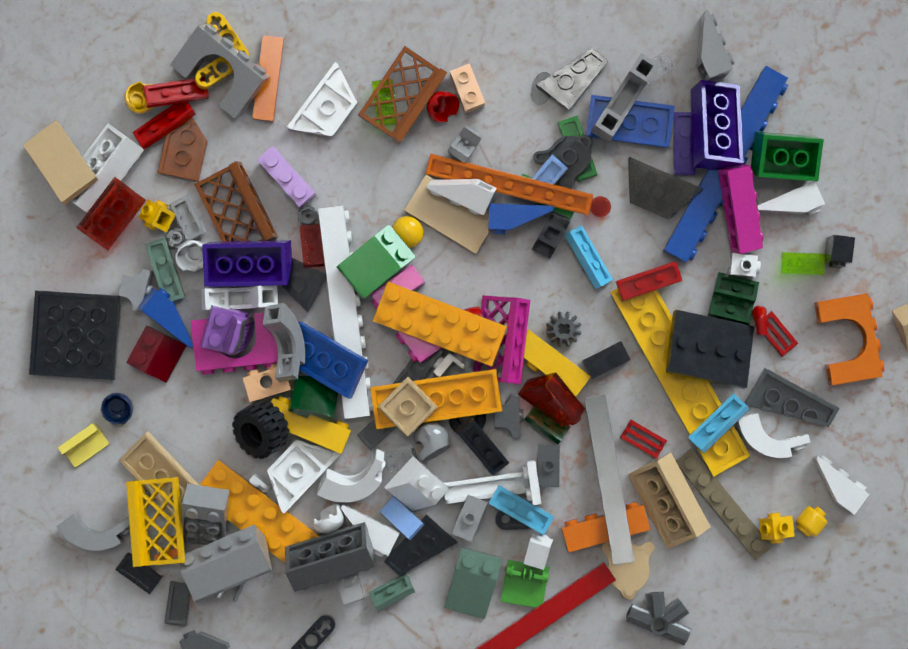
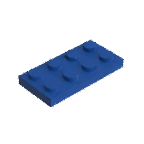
M591 95L586 135L591 138L601 139L593 134L591 130L613 97ZM635 101L610 141L669 148L675 106Z
M298 322L305 344V364L300 365L299 370L344 397L352 398L368 360L309 325Z

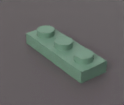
M166 238L146 243L145 246L159 289L162 288L171 295L169 299L172 302L186 298Z

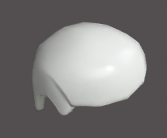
M188 240L179 246L175 254V260L182 271L197 272L203 268L201 242Z
M334 504L320 512L321 519L318 521L315 518L313 526L317 532L322 534L337 531L344 522V514L340 505Z

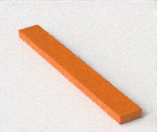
M432 153L430 154L426 169L427 175L446 180L479 179L496 187L495 192L584 215H589L594 196L591 193L468 162L464 163L460 160Z

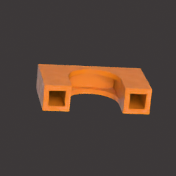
M868 293L815 302L818 323L841 319L848 320L858 326L863 336V345L856 357L848 361L825 365L828 384L837 385L883 377L882 372L885 371L882 359H879L878 351H881L879 339H876L875 336L877 323L875 318H872L873 301L871 297H868Z

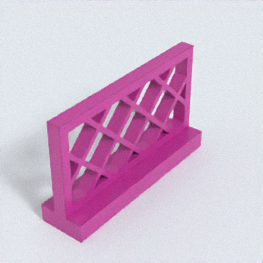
M482 295V317L496 322L493 317L500 312L503 319L499 324L505 325L507 323L508 325L507 334L503 337L500 347L503 344L505 345L504 355L501 356L498 351L496 356L498 361L493 366H486L491 370L498 369L502 365V377L499 378L498 376V382L521 384L530 300L517 297ZM489 300L493 301L496 306L491 313L488 310ZM510 302L509 313L506 314L503 307ZM475 360L473 372L481 371L484 363Z

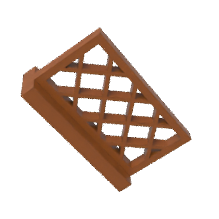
M404 46L358 116L400 145L447 72L437 68ZM405 53L413 58V66H402L401 58ZM427 67L433 72L429 78L420 79L418 68ZM415 69L417 80L406 82L404 70ZM400 71L403 82L391 84L389 77L391 73ZM418 83L420 91L418 95L409 96L406 85ZM404 86L406 97L394 99L392 88ZM389 88L391 100L379 102L378 92ZM406 100L408 110L397 114L395 102ZM392 103L394 114L382 116L380 105ZM377 106L380 117L370 118L364 113L368 107ZM395 117L397 126L391 132L385 128L383 119Z
M235 161L229 164L228 167L194 184L222 242L232 241L233 238L241 241H250L248 237L251 228L259 231L262 237L259 241H271L278 237L242 162ZM230 172L233 178L230 187L220 184L222 176ZM208 182L215 184L212 196L206 195L202 189V186ZM219 186L229 189L226 201L216 198ZM233 191L240 193L242 197L240 205L229 202ZM215 200L225 204L221 215L214 213L212 209ZM228 205L239 208L235 220L225 217ZM242 210L250 213L251 219L249 224L239 221ZM224 219L234 222L231 234L224 232L222 229ZM237 224L248 227L245 238L234 235Z

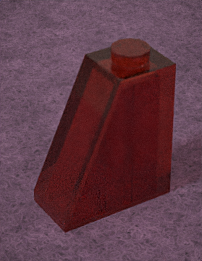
M556 372L528 379L518 393L521 398L561 427L577 424L585 411L584 406Z

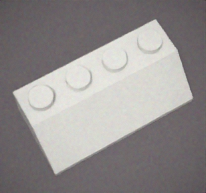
M108 123L83 155L98 181L71 201L94 217L101 210L107 198L113 194L120 181L127 175L132 165L140 158L144 149Z

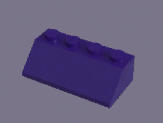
M700 80L691 89L694 168L716 170L742 165L744 162L740 85Z
M291 240L226 241L202 244L204 287L288 285L292 265Z

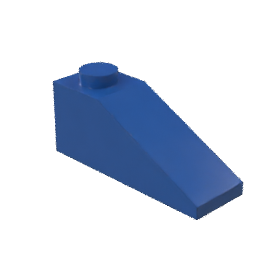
M490 203L488 230H493L492 234L505 235V231L513 230L551 213L553 206Z
M152 288L137 308L191 348L193 343L174 303L169 299L171 295L162 288L159 291Z

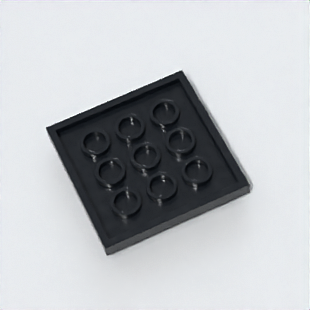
M35 290L29 375L115 380L121 296Z

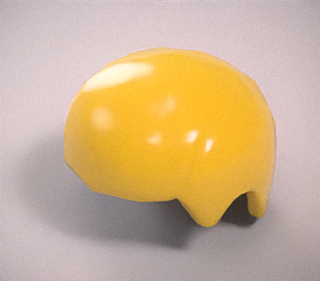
M139 81L128 86L124 94V101L132 112L144 114L154 108L146 107L142 91L143 86L152 85L151 83L144 84Z
M405 215L397 218L392 224L394 231L409 249L416 247L422 241L424 230L416 218Z

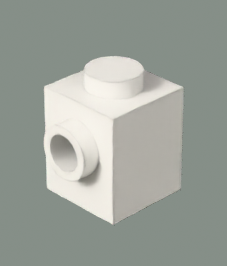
M732 253L729 258L728 274L754 278L756 273L759 274L761 261H758V256Z
M533 533L523 564L544 570L553 539H550L545 534Z

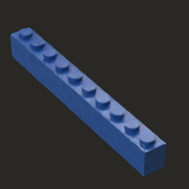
M768 66L763 68L741 108L744 165L748 160L745 157L748 150H753L755 132L764 131L768 124V121L765 120L769 113H774L778 106V103L775 102L779 95L783 96L788 87V84H786L788 77ZM708 169L663 249V252L683 263L693 260L697 253L695 246L698 241L703 242L707 235V231H705L708 223L712 224L718 214L715 212L718 205H723L718 169Z

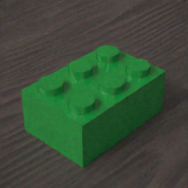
M755 132L751 169L757 177L818 181L824 139L807 135Z

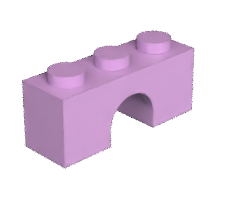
M273 146L257 159L300 208L304 207L316 196V193Z

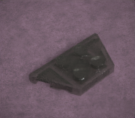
M632 157L628 158L630 203L665 219H671L679 209L685 207L693 197L700 194L704 189Z

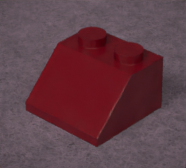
M146 325L126 363L167 383L186 345Z

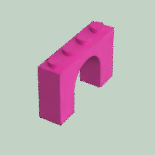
M413 265L389 281L412 291H416L425 284V281ZM387 283L371 293L374 298L371 302L376 309L379 306ZM400 331L395 335L402 345L406 343L411 349L408 351V354L414 362L418 360L422 363L440 349H443Z
M264 312L254 313L256 343L247 355L240 358H231L223 352L202 348L200 343L207 319L191 320L196 371H202V375L215 374V369H223V373L236 371L235 367L244 366V370L257 369L256 365L265 364V368H268L272 364H276L278 362L277 343L272 333L263 326Z

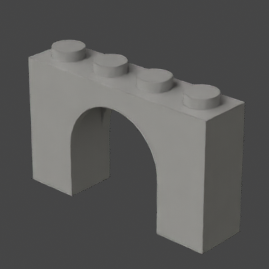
M210 24L198 25L170 66L182 76L188 78L196 73L210 54L224 57L233 68L234 82L219 106L235 119L244 113L269 79V76L262 66L249 60L250 57L245 52L234 48V44L229 39L222 38L217 34L215 27Z
M640 54L591 130L593 134L607 143L610 142L638 96L658 68V63L644 54Z

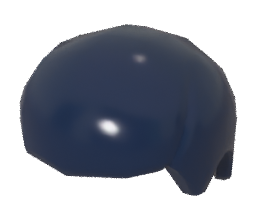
M112 393L107 395L102 401L101 412L103 418L111 424L123 425L132 417L134 407L127 395Z

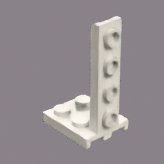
M525 461L526 466H522L523 472L445 482L444 484L449 488L445 494L446 504L465 502L468 494L478 499L491 498L498 485L514 494L526 493L527 501H531L532 505L541 504L536 461Z

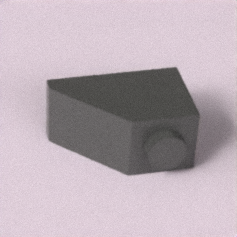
M195 630L183 634L184 638L179 641L182 649L230 648L228 642L202 631L196 633Z

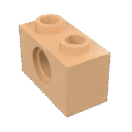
M470 63L450 71L452 82L465 114L484 107L485 101Z
M277 363L268 367L267 371L259 372V369L247 372V377H244L243 381L250 402L292 390L290 381L279 382L275 379ZM264 376L272 378V385L269 388H265L261 384Z

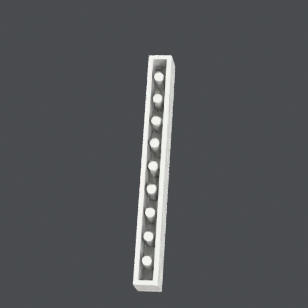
M344 206L320 208L318 212L334 339L363 357L362 348H366L365 336L360 335L363 319L362 315H358L357 307L361 306L360 295L355 294V289L337 268L342 261L353 253L350 252L349 244H353L352 233L347 231L346 223H350L349 210L345 211ZM365 369L353 397L348 399L342 395L345 419L371 416L370 411H374L372 398H368L371 381L370 377L366 378Z

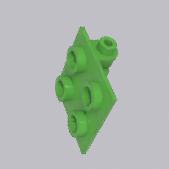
M508 560L501 602L535 608L544 602L550 567L545 566L544 570L523 564L524 562Z

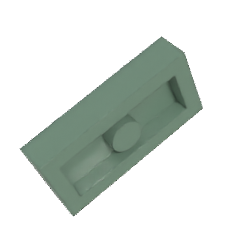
M404 573L370 591L369 595L376 610L379 612L415 593V590L408 575Z

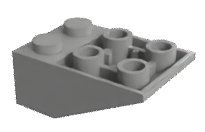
M708 10L700 18L696 66L702 80L714 81L728 75L733 69L734 61L731 54L726 53L724 48L726 42L723 35L717 32L715 16L713 14L710 15Z
M187 483L182 502L184 542L207 545L225 537L229 490Z

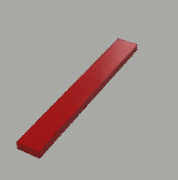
M602 562L475 649H515L616 581L615 577L607 565Z

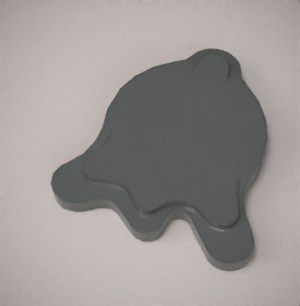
M588 135L580 137L564 136L555 141L548 150L535 152L533 158L537 163H545L551 155H554L568 167V170L558 180L560 186L572 189L575 179L582 175L590 165L593 140Z

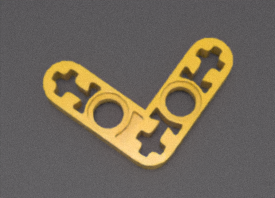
M219 12L210 13L206 19V25H211L213 18L214 20L219 19V27L222 29L220 33L219 28L213 25L217 33L221 37L231 35L233 37V47L238 51L245 52L249 56L248 50L225 17ZM220 56L197 72L195 83L201 89H209L234 73L233 68L224 57ZM225 63L228 66V71L225 73L218 72L216 69L217 64ZM212 68L214 75L209 77V83L201 82V75L205 77L210 75V69Z

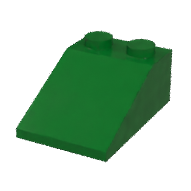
M387 225L342 261L337 268L364 300L408 266L416 256L394 229Z

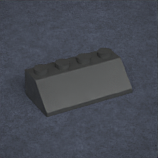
M365 522L285 547V574L294 592L306 590L312 586L325 584L329 581L375 567L374 550Z

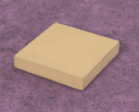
M407 377L378 408L408 437L438 406L410 377Z

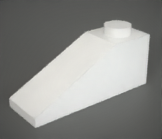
M813 181L758 205L757 210L759 212L804 214L808 212L810 216L821 211L820 206L824 205L825 202L816 182Z
M343 504L341 510L353 525L366 523L374 554L383 557L384 554L389 556L400 531Z

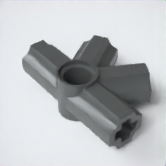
M656 591L645 593L647 609L633 603L631 604L625 621L683 646L688 641L691 628L677 622L689 614V612L678 598L665 607L664 592ZM661 619L663 621L662 628L655 630L653 623Z

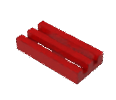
M770 311L766 315L767 327L785 349L782 350L768 332L764 337L778 354L783 357L799 343L776 315ZM769 318H771L775 322V324L780 328L784 335L789 339V341L791 342L790 345L786 343V341L781 337L777 330L768 321Z
M631 419L620 436L621 439L656 459L667 442L666 439ZM633 425L634 427L647 433L653 438L659 440L660 444L658 445L653 441L647 439L646 437L640 435L639 433L633 431L632 429H630L631 426ZM627 433L656 448V451L653 452L626 436Z

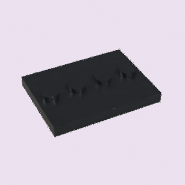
M677 309L674 310L666 373L741 389L747 388L754 326Z

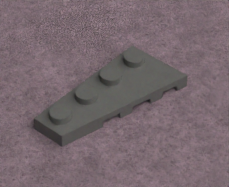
M765 367L744 402L747 406L799 418L827 427L831 425L839 411V407Z

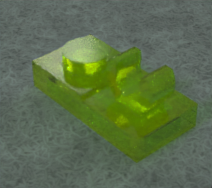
M782 252L781 274L824 275L825 254Z

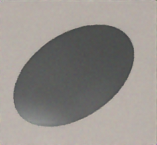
M547 72L538 74L532 84V98L539 105L546 103L550 98L548 94L536 86L537 83L551 76Z

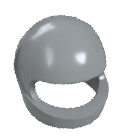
M425 422L415 432V444H423V450L419 454L422 462L437 457L450 447L449 433L446 427L439 422Z

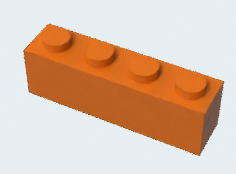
M638 502L626 504L630 535L651 530L644 505H638ZM597 513L585 516L583 521L577 522V519L565 521V526L561 527L569 553L609 542L605 515L597 516Z

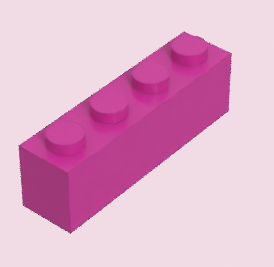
M742 164L718 169L731 252L743 254L762 249L764 237L760 230V213L756 205L757 193L753 186L754 173L751 167Z

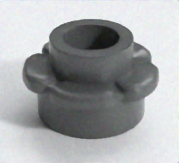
M312 206L302 207L298 211V221L302 225L312 226L318 220V212Z

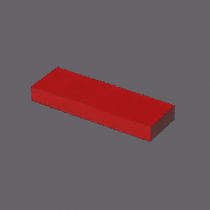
M201 77L200 81H205V77ZM195 78L142 87L147 108L209 98L208 89L199 88L195 83Z
M188 102L173 104L132 133L145 150L194 117L196 113Z
M674 261L615 282L621 300L625 301L683 280L677 263Z

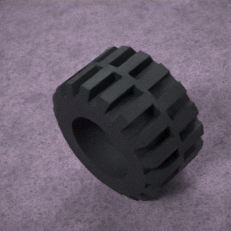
M261 400L254 402L234 416V422H232L234 430L232 431L236 437V442L239 443L242 450H245L247 455H252L255 459H264L287 444L286 442L289 440L288 434L290 433L287 427L288 422L277 406L274 407L273 403Z

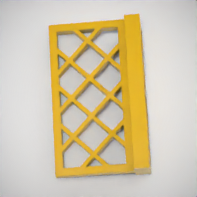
M178 477L126 482L133 567L185 563ZM167 482H172L173 491L168 496L162 488ZM144 484H150L155 489L151 497L145 494ZM158 493L166 499L161 507L153 501ZM169 503L174 507V514L171 517L163 511ZM149 505H152L157 510L152 519L147 515L146 511ZM160 514L168 521L163 528L155 523ZM171 524L176 528V535L173 539L165 532ZM151 526L159 532L154 540L148 535V530ZM161 536L170 542L164 550L157 544ZM172 546L178 550V559H172L167 554ZM154 547L161 554L157 560L151 561L150 551Z

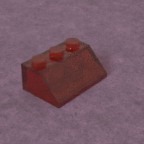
M114 177L76 228L109 251L147 200Z

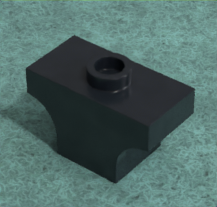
M551 212L531 250L550 260L570 222Z

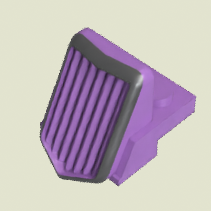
M211 305L200 346L229 355H236L247 348L253 336L254 319L250 317L249 312Z

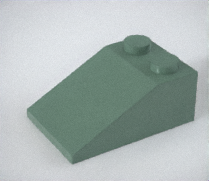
M461 546L444 608L485 619L503 559Z

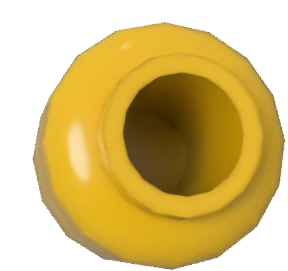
M807 506L796 518V523L798 524L796 528L808 538L810 536L817 537L827 526V520L824 518L826 513L818 506L815 509Z

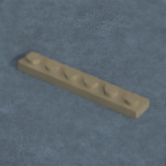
M691 448L676 460L682 472L755 560L772 547L767 540H761L760 531L719 481L713 477L710 470Z

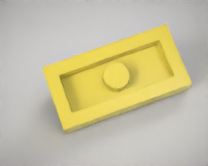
M92 423L59 446L58 449L62 455L66 454L74 467H78L110 443L98 425Z

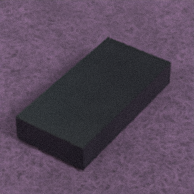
M130 552L125 555L115 569L148 594H151L163 577L149 566L133 567L132 554Z

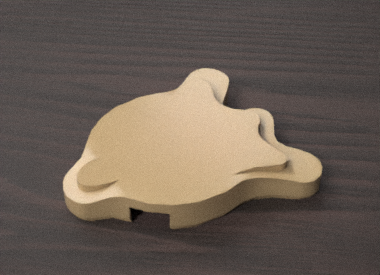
M650 541L640 546L632 543L635 562L614 566L610 543L605 542L601 545L602 551L608 558V568L616 579L612 584L627 600L633 599L636 593L648 581L650 573L649 557L655 549L654 544Z

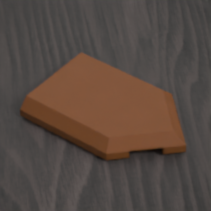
M193 117L165 136L157 173L199 182L208 141Z

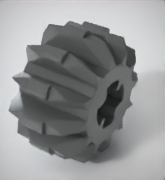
M568 311L565 313V318L562 317L561 312H557L559 320L554 316L550 317L554 324L547 323L546 326L553 328V330L547 331L546 335L554 334L555 336L551 338L550 342L553 343L558 338L557 346L560 347L562 341L565 340V345L568 347L570 346L568 338L575 343L577 339L573 334L581 335L580 331L575 330V328L581 326V323L573 324L577 316L575 315L569 320L570 312ZM560 324H567L569 326L567 329L569 330L568 334H560L558 326Z

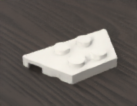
M336 62L288 124V129L333 137L358 103Z
M295 440L270 466L267 473L283 514L340 454Z

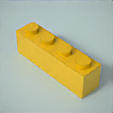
M527 329L524 359L528 361L526 366L534 372L540 370L545 374L542 378L553 385L556 382L561 386L560 391L570 398L571 395L576 397L591 376Z
M279 396L278 399H272L271 403H273V406H277L279 411L284 414L290 433L337 453H343L352 430L348 429L349 424L337 420V423L329 422L311 414L308 418L288 411L289 399Z

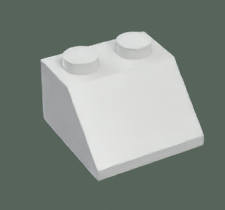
M414 456L384 487L411 511L436 505L449 490L436 475Z

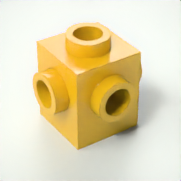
M148 199L142 207L138 218L145 221L144 226L153 231L158 228L167 233L176 214L168 210V205L157 199L155 203Z
M780 512L767 513L766 518L759 519L761 540H770V543L773 544L782 543L783 538L795 537L792 515L780 516Z

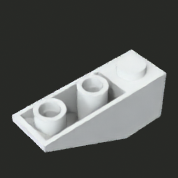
M479 179L431 180L426 187L433 195L438 197L444 196L454 205H463L475 215L485 214L497 189Z
M822 455L821 458L814 456L813 460L833 501L850 514L855 515L870 495L865 491L867 487L857 480L855 483L848 479L850 475L841 468L838 470L831 466L833 462Z

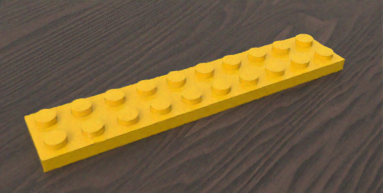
M618 288L611 291L610 294L687 432L691 435L722 404L708 381L666 373L672 315L659 292L655 290L622 301ZM734 426L722 435L705 453L696 446L713 477L750 457Z

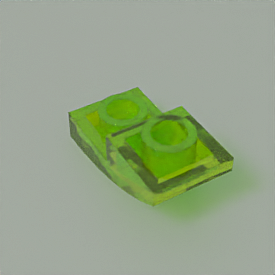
M381 80L372 81V92H374ZM393 87V88H392V91H393V96H394V99H395V92H394V87ZM389 88L378 92L379 102L391 100ZM392 103L380 105L382 116L394 114ZM374 106L375 116L380 117L378 107ZM395 117L383 119L384 125L396 124Z

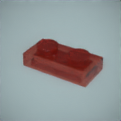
M320 224L299 226L303 268L325 266Z

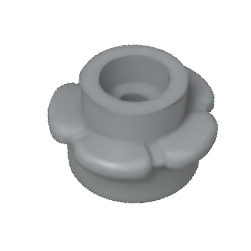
M175 228L167 233V243L172 248L178 249L182 243L186 242L180 228Z

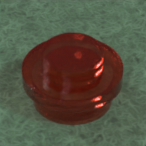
M598 196L592 200L590 210L596 217H605L611 210V203L606 197Z

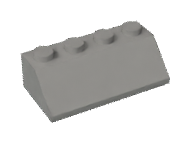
M255 525L185 553V563H180L182 577L196 603L272 571L266 537Z

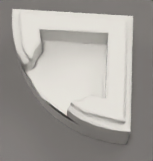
M256 474L249 480L252 485L258 487L263 493H267L271 489Z

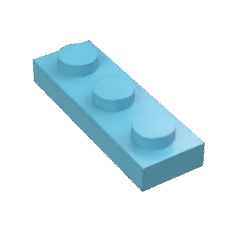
M582 225L565 234L569 245L595 289L613 280Z
M733 393L688 438L705 453L749 410V407Z
M498 485L488 503L542 535L546 533L554 518L553 515L532 505V503Z

